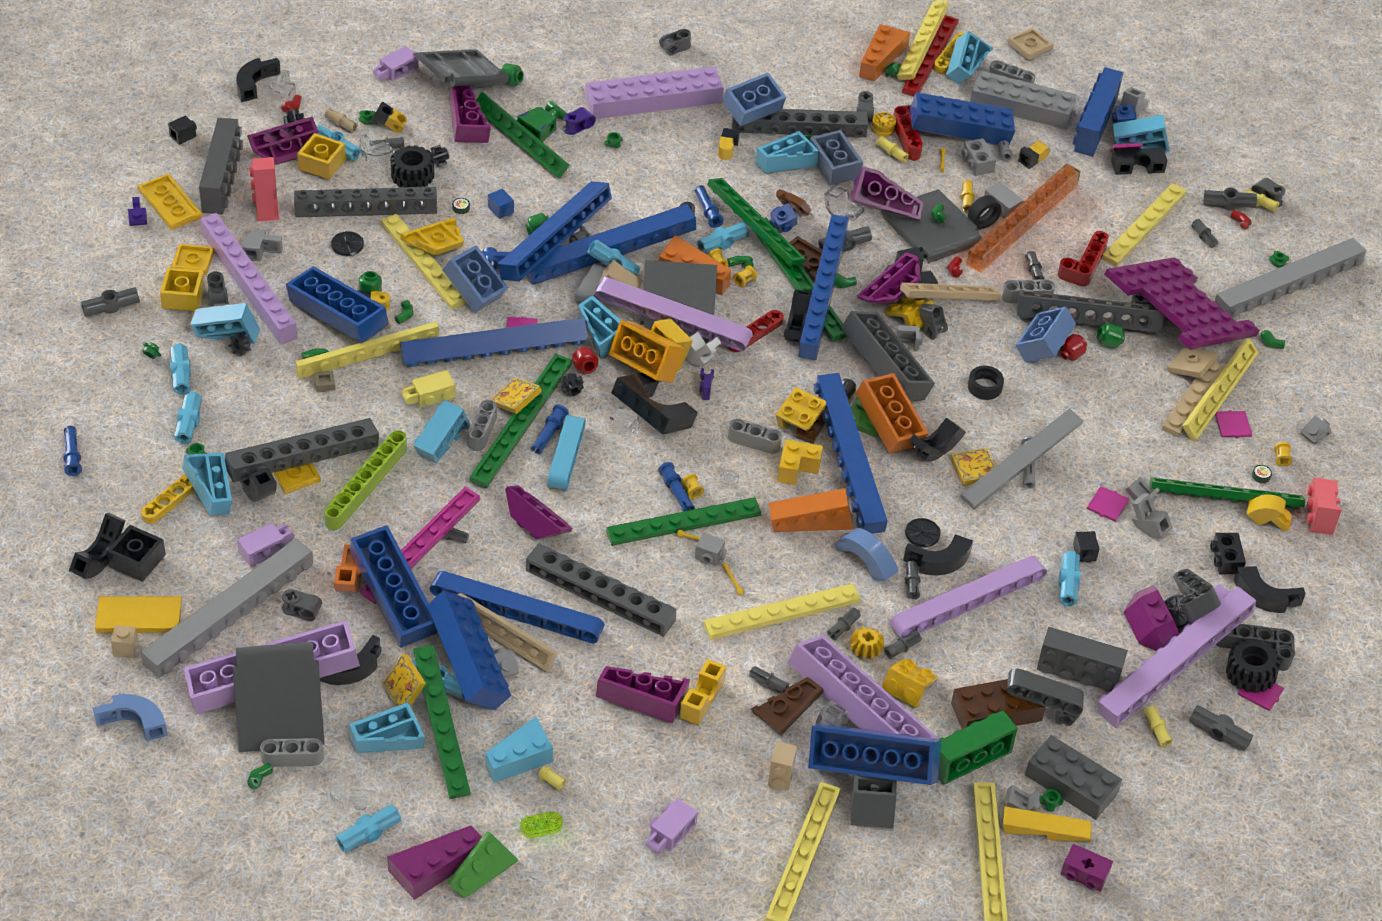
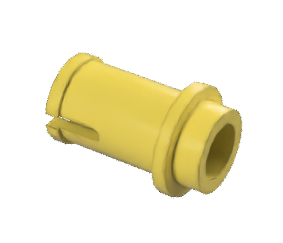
M544 766L538 774L542 782L546 781L558 791L562 789L567 780L552 771L550 766Z

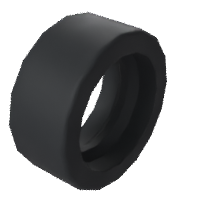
M985 195L971 205L967 216L978 229H985L999 219L1002 207L994 197ZM989 208V210L981 216V214Z
M983 365L974 368L969 375V392L974 397L983 400L997 398L1003 389V374L992 366ZM982 378L989 379L996 385L986 387L978 384L976 380Z

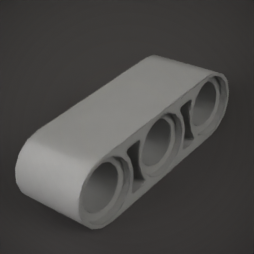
M998 60L992 61L990 64L989 72L992 74L1033 84L1035 82L1036 76L1031 71Z
M593 264L576 291V302L582 303L592 295L598 299L595 296V291L599 286L598 283L606 268L605 266Z
M1007 280L1004 283L1002 300L1007 303H1017L1019 290L1054 294L1055 284L1051 280Z
M483 400L478 407L468 432L469 448L471 450L481 451L488 442L497 419V405L493 400Z
M733 419L729 422L728 439L731 442L770 454L780 451L782 434L779 430L742 419Z
M315 738L268 739L263 741L260 746L262 763L264 765L269 763L271 767L316 766L321 764L324 759L322 742Z

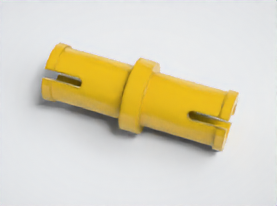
M965 180L962 182L963 192L961 193V200L963 201V211L968 212L973 204L975 194L972 181Z

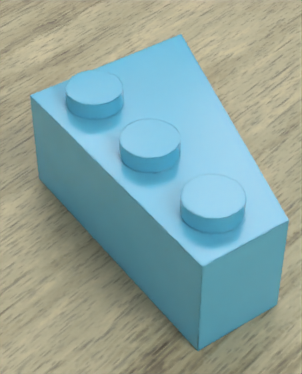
M224 453L184 455L182 469L209 515L230 514L232 498Z

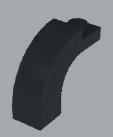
M256 58L240 68L236 76L237 93L241 102L258 98L256 82L281 74L278 58L266 61Z
M795 289L788 323L784 330L783 337H785V340L800 342L812 292Z
M945 418L938 429L930 436L921 438L913 434L909 440L914 443L912 450L922 459L930 462L937 460L952 450L965 435L966 431L950 419Z
M268 468L250 474V479L240 481L243 491L253 502L276 493V480Z
M105 513L95 541L85 551L74 553L69 571L84 579L93 578L100 574L108 565L106 551L121 535L126 520L111 513Z
M955 534L951 544L940 551H929L907 544L903 561L917 562L920 567L919 573L946 575L960 569L967 562L971 554L973 540Z
M1257 566L1238 567L1234 577L1236 587L1238 586L1256 600L1255 607L1268 612L1285 613L1287 606L1297 607L1302 605L1306 595L1304 587L1278 589L1268 585L1262 580Z
M372 635L363 649L357 654L360 666L321 677L320 681L332 685H347L367 678L378 668L377 658L382 651L380 637Z

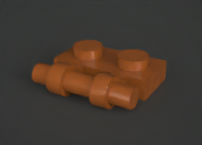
M781 189L777 190L776 197L783 205L789 203L794 208L793 211L800 215L803 213L806 215L810 214L812 209L804 199L790 192L788 193Z

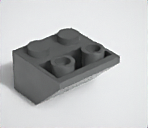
M854 775L851 790V825L894 828L897 781Z

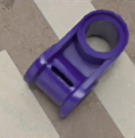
M584 107L567 113L564 117L566 121L564 132L568 135H575L595 124L596 117Z

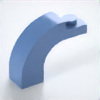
M856 528L850 533H845L834 543L837 550L851 551L857 554L865 562L873 580L886 581L899 571L885 545L877 537L864 529Z
M133 694L113 695V703L102 704L93 708L97 726L120 720H130L142 727L146 741L168 736L161 710L152 701L142 696Z

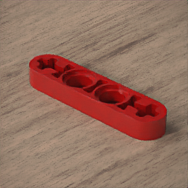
M779 310L769 311L746 326L754 335L751 337L747 347L783 324V313ZM764 325L767 328L760 329L758 326ZM728 347L732 352H741L740 350Z

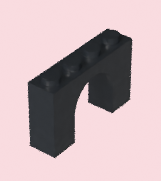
M642 372L617 377L611 393L662 435L693 426L698 412L686 402L665 405L650 399L654 395L659 381Z

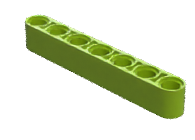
M396 430L390 433L325 508V526L328 529H340L406 453L407 437L405 432Z

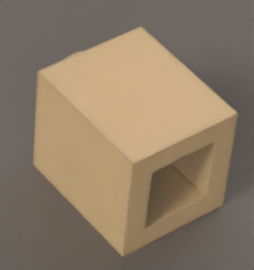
M115 625L111 639L113 656L134 658L138 645L136 627Z

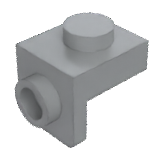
M897 326L896 335L901 342L914 344V351H918L919 345H922L923 334H920V327Z
M1315 415L1300 433L1312 443L1317 444L1326 433H1331L1330 423L1323 417L1320 419Z
M1141 477L1125 489L1134 501L1143 493L1150 494L1153 502L1158 498L1155 494L1160 491L1158 487L1153 491Z
M507 647L495 650V657L502 668L503 676L508 677L519 674L513 649L507 650Z
M1012 785L1007 789L1004 806L1036 811L1040 805V792L1036 790L1029 795Z

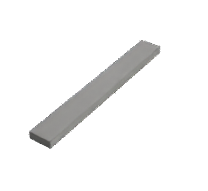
M1069 408L961 494V498L973 509H976L1083 423V420Z

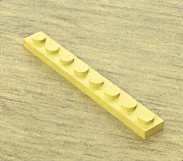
M948 0L932 2L897 74L898 80L915 78L949 7Z
M1172 183L1103 254L1102 260L1117 267L1186 195L1187 190Z
M397 213L381 219V225L451 310L467 304L430 253L400 239L402 233L411 230Z
M435 321L365 341L362 344L358 343L295 361L296 374L299 379L310 377L314 373L327 372L335 368L362 362L366 359L401 350L400 342L439 337V326Z
M1246 339L1242 342L1182 425L1190 440L1198 439L1259 352L1251 339Z
M849 584L704 620L703 625L710 640L860 603L861 598L854 584Z
M820 782L765 921L790 920L841 788Z
M974 782L973 797L984 921H1008L995 783Z

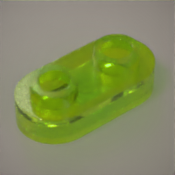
M555 811L527 816L520 822V832L527 838L554 834L562 829L563 818Z

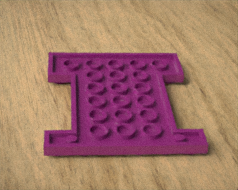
M1172 257L1108 268L1104 273L1108 279L1128 296L1141 294L1183 331L1178 339L1190 350L1254 337L1260 331L1250 320L1236 322L1229 313L1223 311L1216 302L1210 300L1206 293L1197 289L1194 283H1196L1198 277L1193 274L1192 270L1182 265L1181 261L1177 258Z

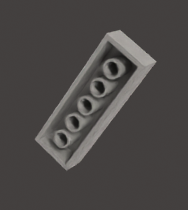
M980 71L972 89L970 102L1012 109L1013 116L1067 129L1074 110L1077 94Z

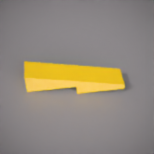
M1004 806L1003 829L1005 834L1047 835V840L1091 842V821Z

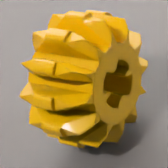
M864 626L860 630L855 629L850 638L851 651L855 652L856 657L862 655L863 660L866 657H869L871 660L874 656L879 657L884 649L883 634H879V629L872 630L871 626L868 629Z

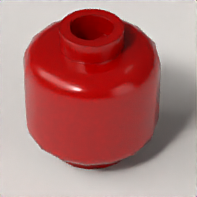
M1071 334L1060 347V354L1065 360L1075 361L1086 353L1087 342L1081 335Z
M581 347L572 355L573 365L580 373L590 374L597 369L598 357L591 348Z

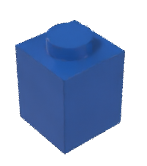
M502 188L488 194V208L501 219L514 213V200Z

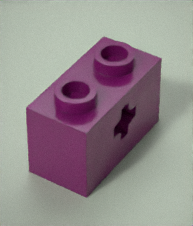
M1073 844L1064 861L1061 875L1065 876L1068 880L1084 884L1091 890L1101 892L1110 874L1113 861Z

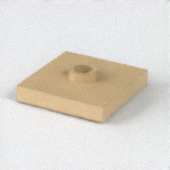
M1033 27L1009 37L1007 41L1008 44L1028 60L1053 49V44Z
M1184 347L1168 366V372L1202 378L1218 359V353L1201 349L1190 350L1188 347Z

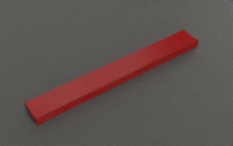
M947 15L944 16L915 78L909 79L902 89L903 94L914 97L916 92H921L934 69L936 59L943 52L955 31L959 19Z

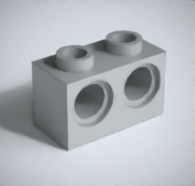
M982 138L965 141L961 152L962 157L966 159L968 167L973 171L974 175L993 173L996 159L985 140Z

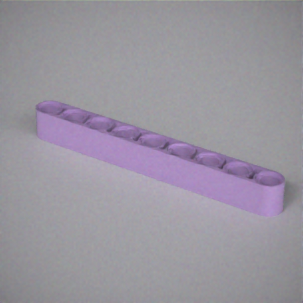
M608 277L602 278L595 291V296L601 301L656 321L672 319L684 331L692 334L698 332L701 337L709 340L718 337L721 344L736 350L744 351L753 335L752 331L745 326Z
M1029 556L896 614L890 620V626L902 638L916 631L921 633L1039 581L1046 575L1047 570L1035 556Z

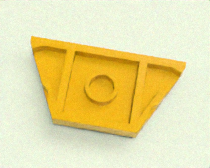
M455 217L402 233L400 238L402 241L435 256L460 248L464 242L460 235L459 227H456L457 220Z

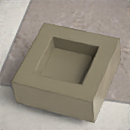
M333 371L314 373L317 392L336 389Z

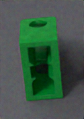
M536 107L517 116V121L543 142L556 130V119L559 117V114L555 109L548 112L542 107Z

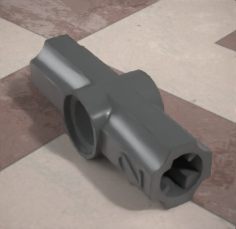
M1232 187L1226 188L1224 191L1204 190V205H1219L1229 211L1234 210L1236 207L1256 208V193H1242Z
M865 226L851 231L847 230L843 251H850L857 244L871 241V229ZM826 238L818 240L819 249L822 251Z
M136 287L118 292L105 290L100 297L82 301L81 307L85 317L101 312L112 314L117 312L120 307L140 302Z
M1199 705L1196 706L1189 721L1207 730L1211 738L1219 742L1225 740L1243 751L1248 748L1254 736L1234 725V721L1225 714L1218 716Z

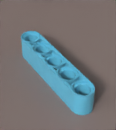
M566 415L550 468L547 487L561 490L568 489L585 429V418Z

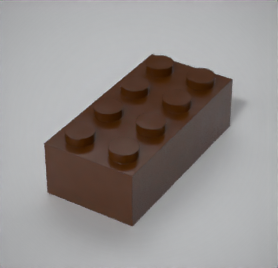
M1008 679L954 689L951 701L961 729L969 727L973 722L986 719L990 714H996L1001 711L1007 714L1015 726L1040 722L1043 720L1046 707L1010 695L1007 692Z

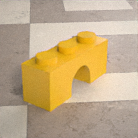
M707 659L699 672L695 689L690 688L681 703V719L698 726L700 725L725 682V665Z

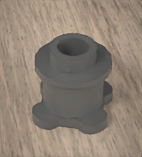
M584 226L579 227L580 231L570 236L569 243L589 237L591 234L586 231Z

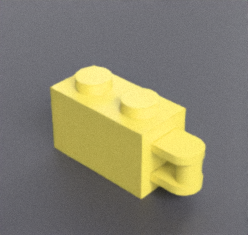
M448 370L413 379L412 386L403 389L401 394L408 405L418 403L420 407L430 406L434 403L455 398V383Z

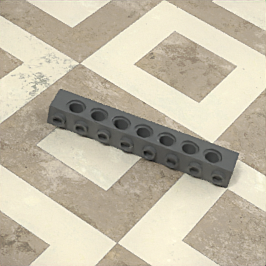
M782 109L741 127L732 115V129L740 130V133L788 135L800 131L803 135L815 136L841 130L846 137H867L868 117L867 112Z
M436 187L294 190L295 218L394 215L396 213L397 215L437 214Z
M1019 290L1016 308L1017 316H1020L1022 319L1034 318L1037 313L1048 311L1052 306L1058 308L1067 307L1068 310L1074 308L1076 312L1072 313L1071 316L1078 326L1089 324L1099 328L1105 323H1111L1131 332H1138L1140 330L1148 334L1161 333L1164 314L1153 305ZM1039 304L1040 308L1032 309L1031 306ZM1089 310L1094 311V314L1091 316H1087L1085 313ZM1107 312L1112 313V316L1109 318L1103 317ZM1123 315H1130V318L1127 320L1121 319ZM1141 317L1148 318V320L1145 322L1139 321Z
M371 418L227 452L225 453L226 469L232 482L250 479V474L265 468L274 473L372 449L378 446L379 432Z
M538 543L526 558L527 572L662 637L666 635L676 621L677 609L671 605L665 604L653 596H648L636 588L625 585L619 580L604 575L602 572L596 571L583 563H579L567 555L560 554L550 547Z

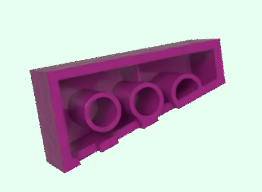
M450 87L449 101L454 142L489 143L491 127L487 124L486 117L482 114L480 105L476 102L471 87Z
M605 666L597 681L596 697L674 723L681 710V703L688 693L690 679L683 678L680 681L672 679L673 676L664 675V678L654 677L648 672L635 674L632 670Z
M472 825L387 856L388 871L415 900L452 876L482 836Z

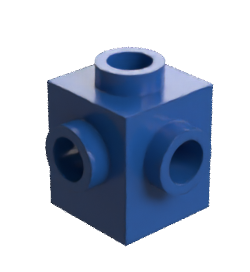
M1132 105L1115 106V113H1112V123L1136 120V112H1133Z
M789 203L782 207L778 206L770 212L771 219L769 221L779 233L788 232L798 225L797 215Z

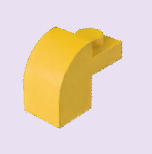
M1261 495L1249 501L1247 515L1257 525L1272 521L1282 531L1290 529L1292 515L1285 509L1286 501L1275 495Z

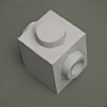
M703 533L696 545L695 559L717 566L719 561L724 560L726 556L725 540Z

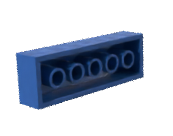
M1104 67L1103 72L1098 74L1097 81L1094 83L1088 102L1085 104L1084 112H1082L1080 121L1075 129L1077 135H1075L1072 144L1075 145L1074 152L1094 157L1118 99L1124 72Z
M918 92L915 93L910 106L913 130L970 140L983 138L985 142L999 144L1000 141H1003V145H1005L1004 140L1008 141L1010 145L1015 133L1012 109Z
M314 266L286 283L290 302L361 344L389 325L386 307Z
M388 525L351 538L350 552L399 647L402 648L437 634V628L427 606L429 602Z
M443 590L427 606L466 702L496 710L512 695L508 688L509 685L502 674V668L496 660L495 651L488 641V635L483 629L482 621L475 610V604L470 598Z
M817 724L812 726L808 768L933 785L938 782L942 740Z

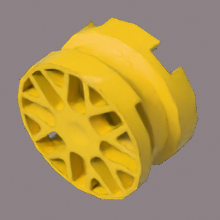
M887 112L875 114L872 120V132L880 137H889L895 132L896 118Z

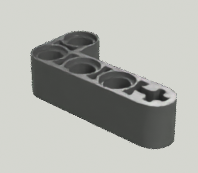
M1182 569L1174 574L1173 578L1181 594L1186 595L1179 601V605L1187 621L1198 620L1221 605L1214 587L1191 570Z
M1239 624L1216 644L1218 647L1231 649L1233 645H1236V642H1243L1244 639L1265 641L1266 644L1273 646L1272 649L1278 651V655L1281 658L1280 671L1288 670L1295 656L1294 635L1286 629Z
M1018 668L1008 672L1007 692L1012 696L1056 710L1055 721L1058 725L1065 724V726H1071L1083 712L1084 692L1081 689Z

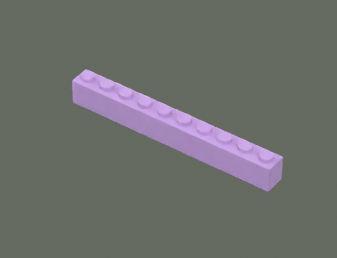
M214 213L200 218L202 235L209 245L214 247L216 255L280 345L297 339L296 322L218 214Z
M1238 586L1233 591H1228L1220 601L1221 605L1217 609L1199 618L1192 625H1187L1180 635L1174 636L1169 641L1168 645L1164 648H1159L1150 660L1146 659L1139 669L1130 672L1127 678L1122 683H1117L1109 694H1104L1098 701V713L1117 728L1253 614L1256 600Z

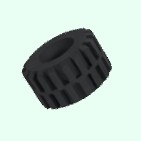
M408 145L407 147H401L400 150H395L391 155V179H393L397 186H403V188L426 187L428 183L431 184L432 179H434V158L428 149L425 150L422 146Z
M1244 639L1243 642H1236V645H1233L1229 652L1226 667L1228 680H1231L1233 685H1237L1238 689H1246V692L1254 691V693H1259L1260 690L1262 692L1267 691V688H1272L1273 684L1277 681L1281 663L1278 651L1272 649L1273 646L1271 644H1266L1262 640Z

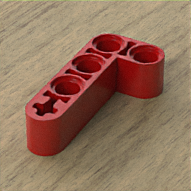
M911 105L897 106L893 114L896 118V134L903 151L909 154L908 159L917 161L921 158L923 142L918 130L912 129Z
M1096 231L1080 261L1068 257L1061 259L1058 277L1079 286L1089 285L1106 251L1109 239L1108 234L1104 231Z

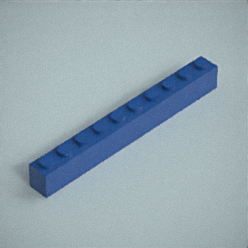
M591 181L498 263L501 280L520 282L612 199L609 183Z
M688 204L557 247L527 274V277L531 284L534 285L592 266L594 263H600L601 261L587 253L590 244L595 240L600 241L611 249H618L621 255L671 239L675 235L680 236L696 230V217Z
M831 214L800 340L799 358L817 361L846 240L849 217Z
M584 317L400 342L402 363L407 364L408 367L419 366L418 362L425 361L426 365L437 364L439 359H444V362L456 361L455 357H463V360L474 359L476 354H481V357L492 356V352H499V355L510 354V350L517 349L518 352L529 351L528 347H535L536 350L547 349L546 345L554 344V348L565 346V342H572V345L583 344V340H587Z
M840 374L817 375V381L814 383V393L826 401V407L823 410V421L828 425L827 432L828 437L832 438L833 452L837 453V465L842 469V481L846 482L848 498L851 497L852 500L851 508L852 512L856 513L857 527L871 534L885 532L888 520Z

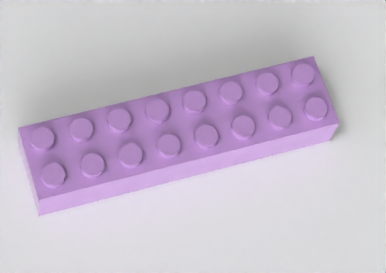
M706 67L585 83V100L590 113L596 119L723 103L724 87L716 68Z
M347 620L264 644L273 645L313 641L314 660L319 661L320 678L360 666ZM236 653L184 668L190 698L196 714L235 703L233 667H237Z
M824 635L796 644L788 663L804 678L809 677L820 685L824 690L822 695L860 729L938 739L937 736Z

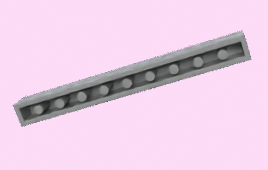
M1354 238L1348 239L1217 293L1215 302L1223 311L1229 313L1231 317H1237L1245 311H1251L1257 306L1267 304L1269 301L1277 300L1286 294H1292L1300 288H1306L1312 283H1318L1324 278L1332 277L1336 273L1347 271L1356 265H1361L1364 262L1367 250Z
M298 539L291 541L141 651L143 665L159 678L171 672L173 667L187 660L193 652L202 649L208 641L218 637L224 629L233 626L239 618L249 614L255 606L264 603L267 597L274 592L280 591L282 586L289 581H293L302 571L308 570L313 564L312 550Z

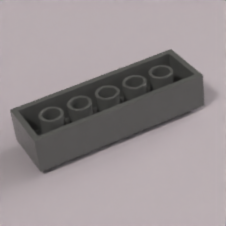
M217 118L199 185L202 213L223 215L224 209L228 208L227 197L231 196L234 173H237L236 162L240 161V150H243V140H240L242 127L239 126L238 119Z
M851 311L841 329L845 332L847 338L853 342L855 348L864 356L865 361L871 365L874 372L879 376L894 373L909 400H925L935 384L934 381L878 312Z

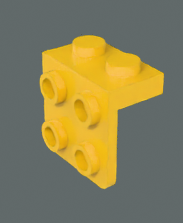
M904 296L898 303L891 304L890 308L885 310V314L903 317L906 326H919L922 329L923 323L919 314L920 307L925 303L934 305L933 299H910Z
M795 387L776 413L778 427L785 429L790 423L805 431L810 430L826 407V401Z
M902 659L888 669L882 688L887 693L917 708L921 703L926 688L935 683L938 676L928 668L917 666L913 660Z

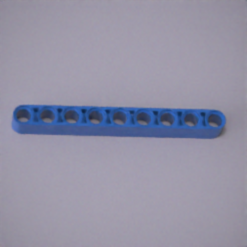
M439 571L429 589L434 596H438L443 590L455 594L462 593L496 615L592 644L597 643L605 626L603 620L598 617L446 571Z

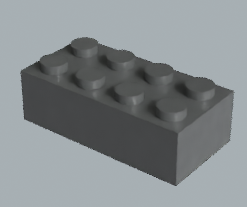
M1048 627L1037 669L1044 673L1061 676L1064 679L1081 682L1084 685L1098 687L1104 691H1112L1114 686L1119 683L1128 650Z
M1052 735L1028 761L1025 776L1047 790H1056L1063 800L1095 820L1098 819L1119 793L1122 778Z

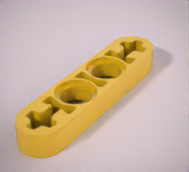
M957 33L936 59L934 64L935 72L939 74L947 73L951 59L945 57H952L954 50L952 48L955 46L956 39L964 33Z
M186 474L141 509L142 520L145 523L153 524L195 491ZM181 489L183 493L175 494L174 491ZM162 501H169V502H170V503L167 504V505H160V504H159V503L162 502Z

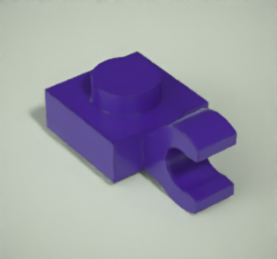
M132 197L133 209H128L129 226L148 225L146 208H141L139 197Z
M704 368L700 370V378L703 381H700L699 392L703 393L702 400H710L714 369H711L710 374H705Z

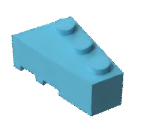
M967 31L956 39L946 76L960 84L973 74L980 63L987 57V54L992 51L993 47L970 31Z
M1164 115L1113 124L1116 144L1142 143L1143 146L1141 148L1163 147L1165 152H1170Z
M799 131L758 147L756 164L764 173L816 167L819 150Z
M592 295L578 305L580 318L585 317L586 331L600 359H603L609 355L620 319Z
M247 303L196 309L190 324L197 337L221 340V338L236 337V333L241 332L242 336L249 334V340L253 341L250 344L256 343L260 327Z
M444 400L436 408L432 419L426 423L422 434L415 439L414 447L417 454L437 463L450 449L448 445L454 439L458 440L461 437L459 433L464 428L468 430L471 426L464 409Z
M409 702L349 724V737L356 753L424 748L425 736Z
M537 717L531 719L486 752V769L494 783L553 762V747Z

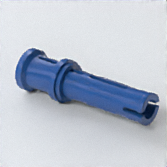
M697 186L695 193L704 208L703 213L708 218L709 226L712 228L721 226L724 219L719 214L718 207L713 205L705 186Z
M556 404L553 407L552 414L546 418L545 427L531 446L532 451L537 448L534 453L540 455L555 430L561 428V422L566 415H569L568 409L563 405Z
M70 425L64 428L66 452L63 455L64 462L66 463L64 472L69 476H77L82 472L80 464L81 454L77 449L76 427Z
M672 462L663 463L658 468V472L664 477L666 487L671 488L683 511H688L689 507L691 510L695 509L681 484L680 475L676 474L674 470V464Z

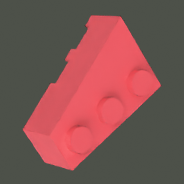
M274 157L252 159L253 166H249L250 177H254V179H251V190H255V193H252V202L256 203L257 220H279Z
M1314 477L1312 484H1308L1307 496H1310L1307 501V510H1310V512H1308L1306 522L1310 524V532L1333 535L1342 511L1341 507H1337V504H1340V498H1337L1339 491L1336 480Z

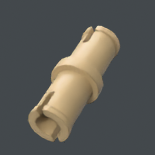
M332 108L327 109L324 114L325 118L330 119L337 126H342L352 133L358 128V123L347 118L345 114L334 111Z

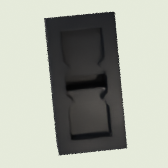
M1215 533L1214 540L1210 542V550L1215 555L1214 566L1218 568L1219 575L1236 574L1237 568L1245 567L1246 564L1239 533Z

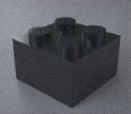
M129 525L106 551L109 567L142 582L166 555L164 539L132 525Z

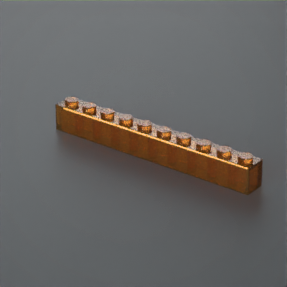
M1066 163L969 250L966 265L982 273L1078 186L1081 171Z

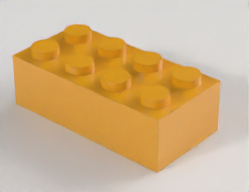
M620 320L609 355L657 381L673 383L685 348L638 323Z

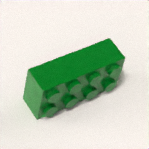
M1004 711L990 714L984 720L973 722L967 728L956 730L952 735L945 738H939L942 741L938 780L942 785L1012 753L1018 728Z

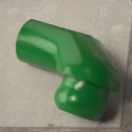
M553 101L547 102L545 110L548 112L555 109L561 120L567 114Z
M938 203L931 211V216L937 223H943L946 219V214H942L944 205Z
M739 255L727 258L729 267L744 264V267L748 265L754 266L753 258L750 256Z
M837 273L835 285L839 288H847L857 285V280L855 277L845 278Z
M409 300L401 302L402 313L394 317L398 324L413 316V305Z
M1268 330L1261 332L1260 338L1267 347L1284 349L1285 340L1276 339Z
M314 348L301 354L302 358L306 359L329 351L325 348Z
M268 763L250 772L247 783L251 789H258L261 786L263 777L273 773L271 765Z

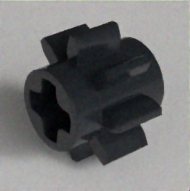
M298 109L286 111L287 116L283 117L284 124L305 119L304 113L299 114Z
M441 145L430 148L434 164L437 167L447 164L446 160L449 159V153L445 147L441 148Z
M238 332L236 337H230L232 341L228 347L233 349V354L239 352L242 356L245 355V350H252L250 343H253V341L249 340V334L242 336L241 332Z
M568 373L560 381L563 393L568 392L570 396H576L584 389L582 376L577 377L576 373Z

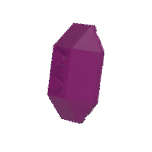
M313 116L253 133L247 137L255 154L262 158L274 157V165L297 159V153L314 133L318 134V129Z
M906 252L857 295V298L868 303L887 306L896 302L905 294L900 290L902 283H918L921 280L918 256Z
M521 486L506 487L505 491L510 517L516 521L518 526L529 531L532 537L536 539L547 538L572 531L573 528L536 497L526 492Z
M1154 585L1136 592L1123 611L1138 643L1157 651L1159 648H1164L1168 645L1174 636L1180 635L1162 596Z

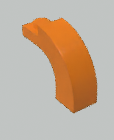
M344 545L341 566H336L334 588L336 592L357 593L362 573L350 552V545Z

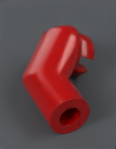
M294 95L293 100L286 101L281 105L282 111L299 109L302 97Z
M1233 210L1230 218L1241 222L1240 227L1243 229H1248L1252 223L1247 215L1239 211Z
M958 256L947 266L951 276L955 278L960 277L963 273V270L959 269L962 259Z

